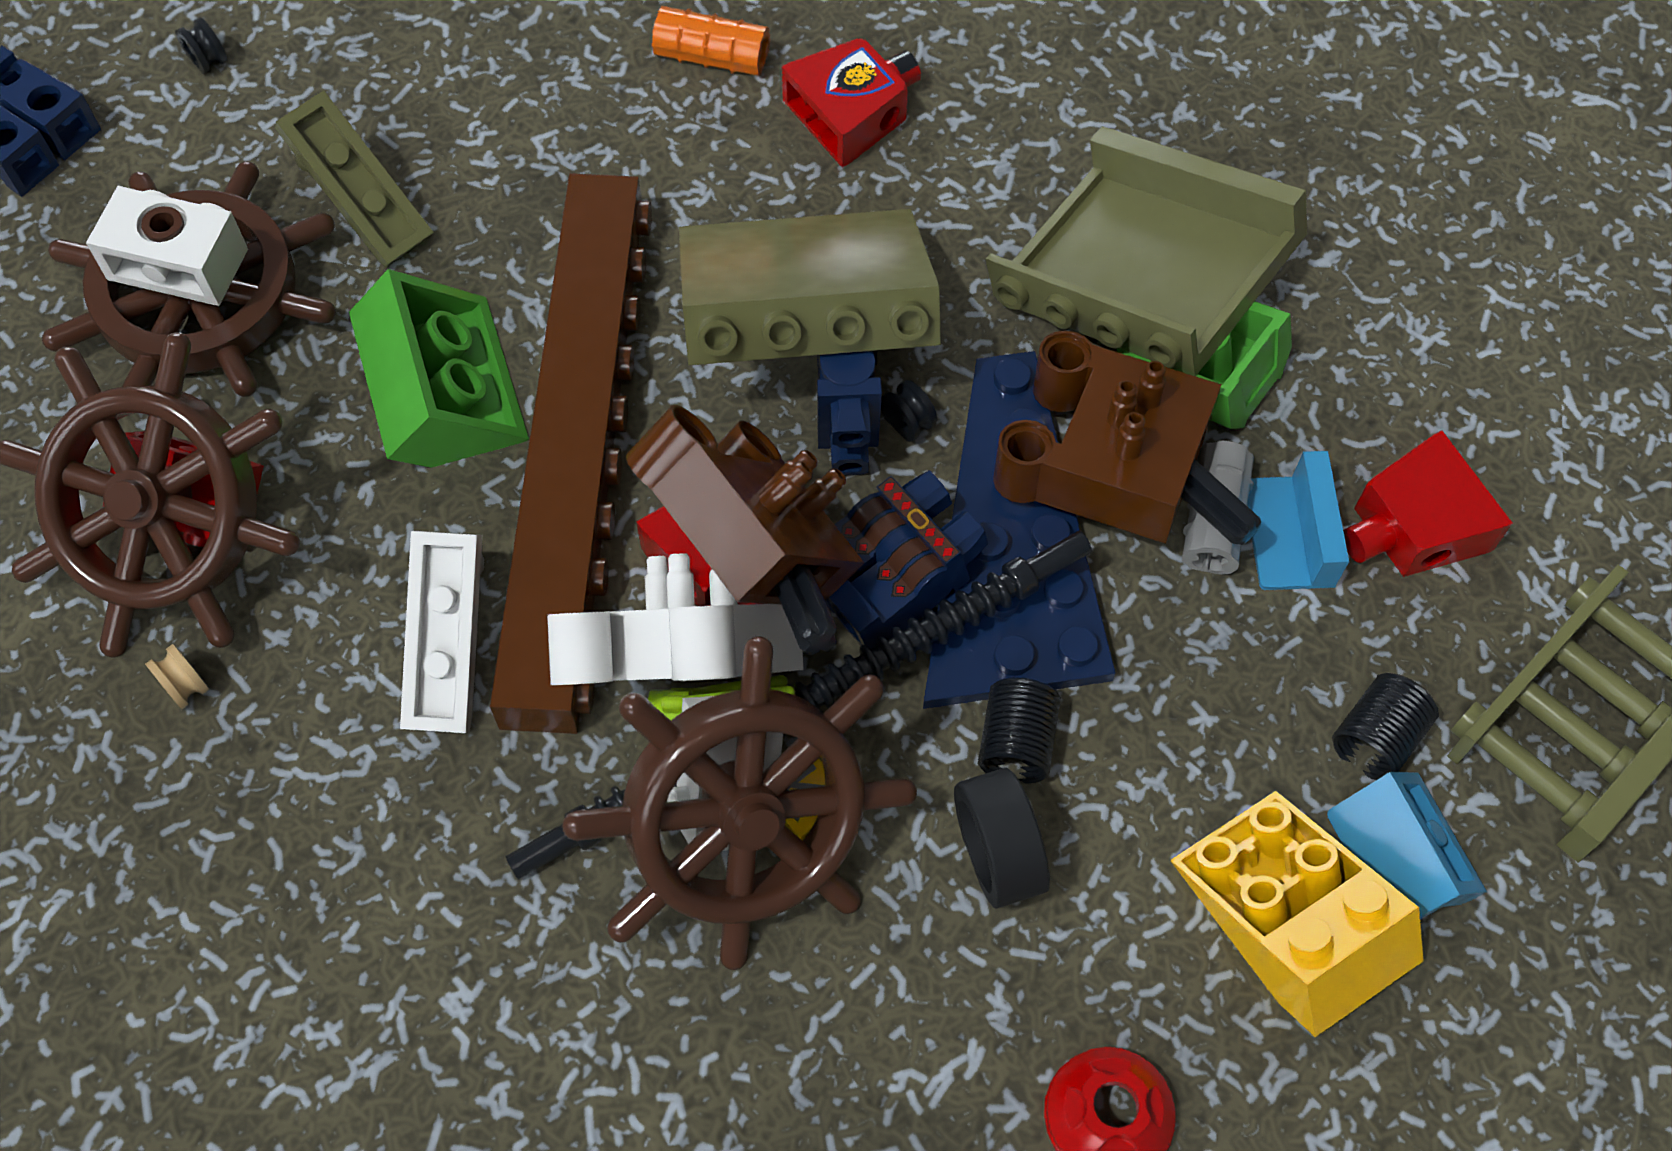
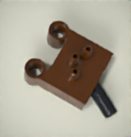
M1058 331L1044 338L1040 343L1033 393L1035 399L1043 407L1051 411L1067 412L1075 410L1061 444L1055 441L1053 433L1045 425L1037 421L1020 420L1005 426L999 436L993 477L995 488L1002 497L1017 503L1036 501L1165 544L1182 499L1190 504L1233 544H1245L1261 526L1260 517L1197 461L1212 420L1222 384L1167 368L1159 361L1147 362L1092 345L1085 336L1076 332Z
M672 405L627 453L628 465L635 475L654 492L737 602L782 605L799 648L803 652L813 655L819 650L830 651L837 642L834 636L837 627L825 601L865 563L823 511L836 498L837 492L846 484V477L841 471L833 468L822 478H817L806 489L804 486L812 479L813 470L818 464L817 458L810 451L802 450L793 460H788L785 463L771 440L758 428L744 420L739 421L717 444L711 431L699 418L679 405Z

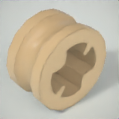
M172 644L166 648L167 655L162 661L157 662L151 659L145 665L182 710L189 705L187 699L192 693L199 692L203 695L209 688Z

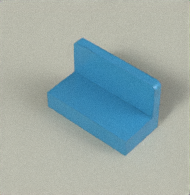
M1307 451L1302 453L1292 477L1251 478L1254 484L1253 489L1249 492L1247 506L1261 520L1260 528L1252 537L1259 586L1263 590L1335 588L1349 563L1328 451Z
M1389 772L1328 810L1327 817L1343 846L1419 907L1420 919L1442 907L1462 905L1487 892L1419 773Z

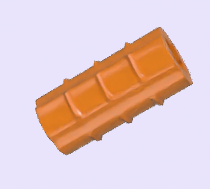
M662 6L658 11L652 34L654 55L677 59L679 63L687 61L702 64L705 68L712 66L730 70L732 74L741 72L760 76L770 46L769 27L745 23L743 19L735 21L720 18L717 14L710 16L695 13L689 8L685 11Z

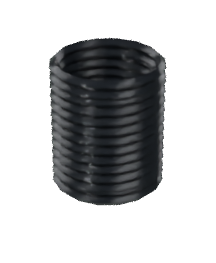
M1394 673L1377 675L1364 695H1362L1333 734L1334 749L1342 760L1351 762L1346 755L1354 757L1353 754H1356L1352 748L1359 750L1355 743L1363 745L1360 741L1363 740L1382 755L1375 754L1378 760L1371 759L1375 765L1368 764L1367 768L1370 772L1363 770L1368 778L1378 780L1389 772H1399L1438 719L1437 704L1433 697L1412 679Z
M1013 677L1001 679L991 685L977 762L983 772L989 773L1002 769L998 765H1004L1005 763L999 759L1011 757L1022 759L1023 761L1021 762L1028 765L1020 767L1027 771L1019 773L1026 777L1018 779L1023 783H1037L1049 777L1061 697L1054 688L1037 680Z

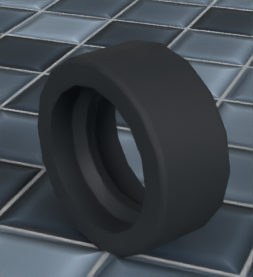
M1002 768L958 782L954 787V802L959 827L981 889L989 903L997 909L1048 892L1050 872L1042 835L1025 790L1016 775L1010 769Z

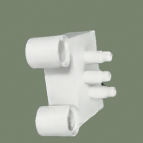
M687 553L671 554L668 559L665 556L648 557L646 560L647 574L645 576L646 610L547 614L551 685L603 683L620 680L672 679L673 681L734 678L742 676L745 644L749 639L756 636L767 638L773 646L772 673L803 670V655H810L799 648L782 605H738V602L713 570L709 572L711 606H695L694 576L690 570V556Z

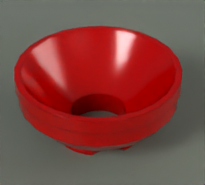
M1094 1048L1072 1057L1059 1068L1051 1080L1045 1096L1044 1120L1047 1134L1056 1151H1167L1175 1131L1176 1109L1172 1093L1164 1077L1143 1057L1123 1048ZM1111 1085L1119 1086L1132 1095L1136 1105V1115L1130 1125L1120 1128L1111 1127L1098 1118L1094 1109V1097L1099 1089Z

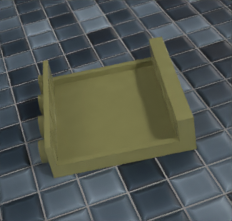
M1102 126L1090 139L1093 168L1012 261L992 253L987 256L986 263L993 296L1009 309L1024 311L1045 319L1058 328H1068L1097 339L1110 348H1120L1151 361H1159L1167 368L1196 376L1306 237V190Z
M911 209L679 227L682 304L688 366L941 345L939 284Z

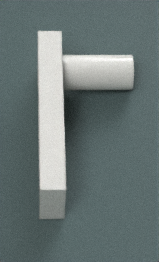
M411 531L400 729L467 733L470 731L473 712L480 575L484 570V558L481 554L482 535Z

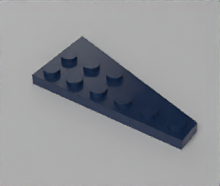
M1035 351L976 359L952 519L964 510L969 512L983 527L988 545L966 565L970 581L958 589L966 594L972 592V582L978 581L985 585L988 573L994 572L998 576L1001 575L1002 566L1014 558L1022 557L1027 560L1080 530L1076 514L1036 501L1028 503L1012 502L1000 495L993 482L999 436L1005 426L1020 420L1037 421L1045 425L1053 433L1055 441L1058 443L1050 410L1043 407L1035 399L1033 393L1037 368ZM1087 557L1079 559L1039 582L1038 592L1024 600H1019L1016 597L1011 598L1012 605L1010 608H1003L1001 605H997L994 617L982 614L979 626H972L970 623H966L963 635H956L954 632H950L947 644L944 645L934 641L923 709L988 700L991 685L1001 679L1010 677L1037 680L1051 686L1055 690L1113 681L1116 673ZM952 589L944 599L950 603L955 602L956 592Z

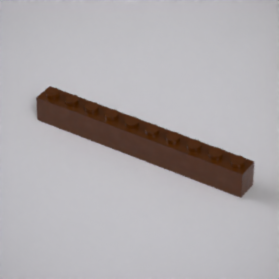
M569 173L490 708L499 730L578 734L580 713L591 714L594 683L551 685L547 614L593 612L595 596H605L607 593L608 559L600 558L602 539L612 540L615 530L614 502H607L608 486L619 485L621 480L622 453L620 448H613L615 432H626L628 398L627 396H620L621 382L632 381L634 374L633 345H626L628 331L639 330L640 297L632 294L634 283H644L646 250L644 247L638 246L640 236H650L652 225L651 201H644L641 198L639 176Z

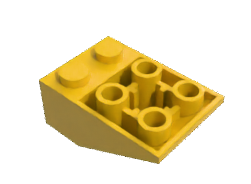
M1277 791L1271 793L1171 859L1172 864L1276 1001L1314 1037L1320 1035L1424 961L1419 907Z

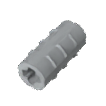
M1223 440L1204 444L1200 450L1198 462L1247 506L1249 492L1253 489L1254 484L1251 480L1254 455L1248 451L1247 447L1236 442ZM1187 504L1190 512L1188 524L1183 529V534L1186 536L1182 555L1183 563L1188 565L1190 569L1220 575L1231 574L1236 571L1239 566L1242 545L1231 543L1190 504Z

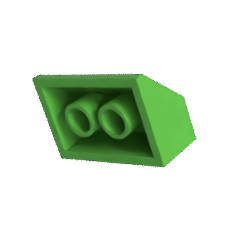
M387 269L349 311L387 459L432 468L528 441L529 437L486 297Z

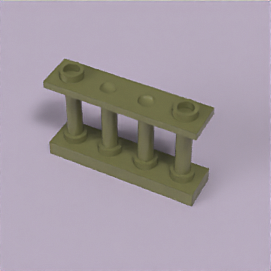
M1619 564L1601 583L1589 576L1564 605L1573 614L1488 709L1476 701L1450 730L1460 740L1447 757L1457 765L1478 744L1563 813L1560 820L1569 826L1570 829L1556 845L1578 863L1601 844L1672 759V707L1664 701L1659 705L1655 704L1571 639L1591 617L1672 679V646L1608 598L1629 573ZM1552 659H1555L1640 726L1636 731L1646 740L1636 752L1626 744L1621 749L1618 748L1533 680ZM1514 701H1517L1602 769L1598 775L1606 780L1608 784L1598 796H1595L1588 789L1583 793L1579 792L1494 723Z

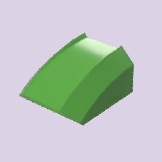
M1254 302L1196 375V377L1222 384L1211 421L1230 429L1244 428L1247 419L1276 380L1281 379L1292 348L1290 313ZM1116 349L1118 353L1151 362L1149 359L1123 349Z

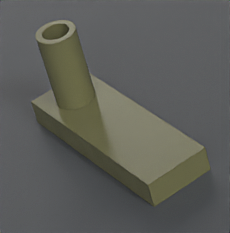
M324 90L276 121L275 130L295 154L297 166L311 174L372 254L385 268L432 237L433 230Z

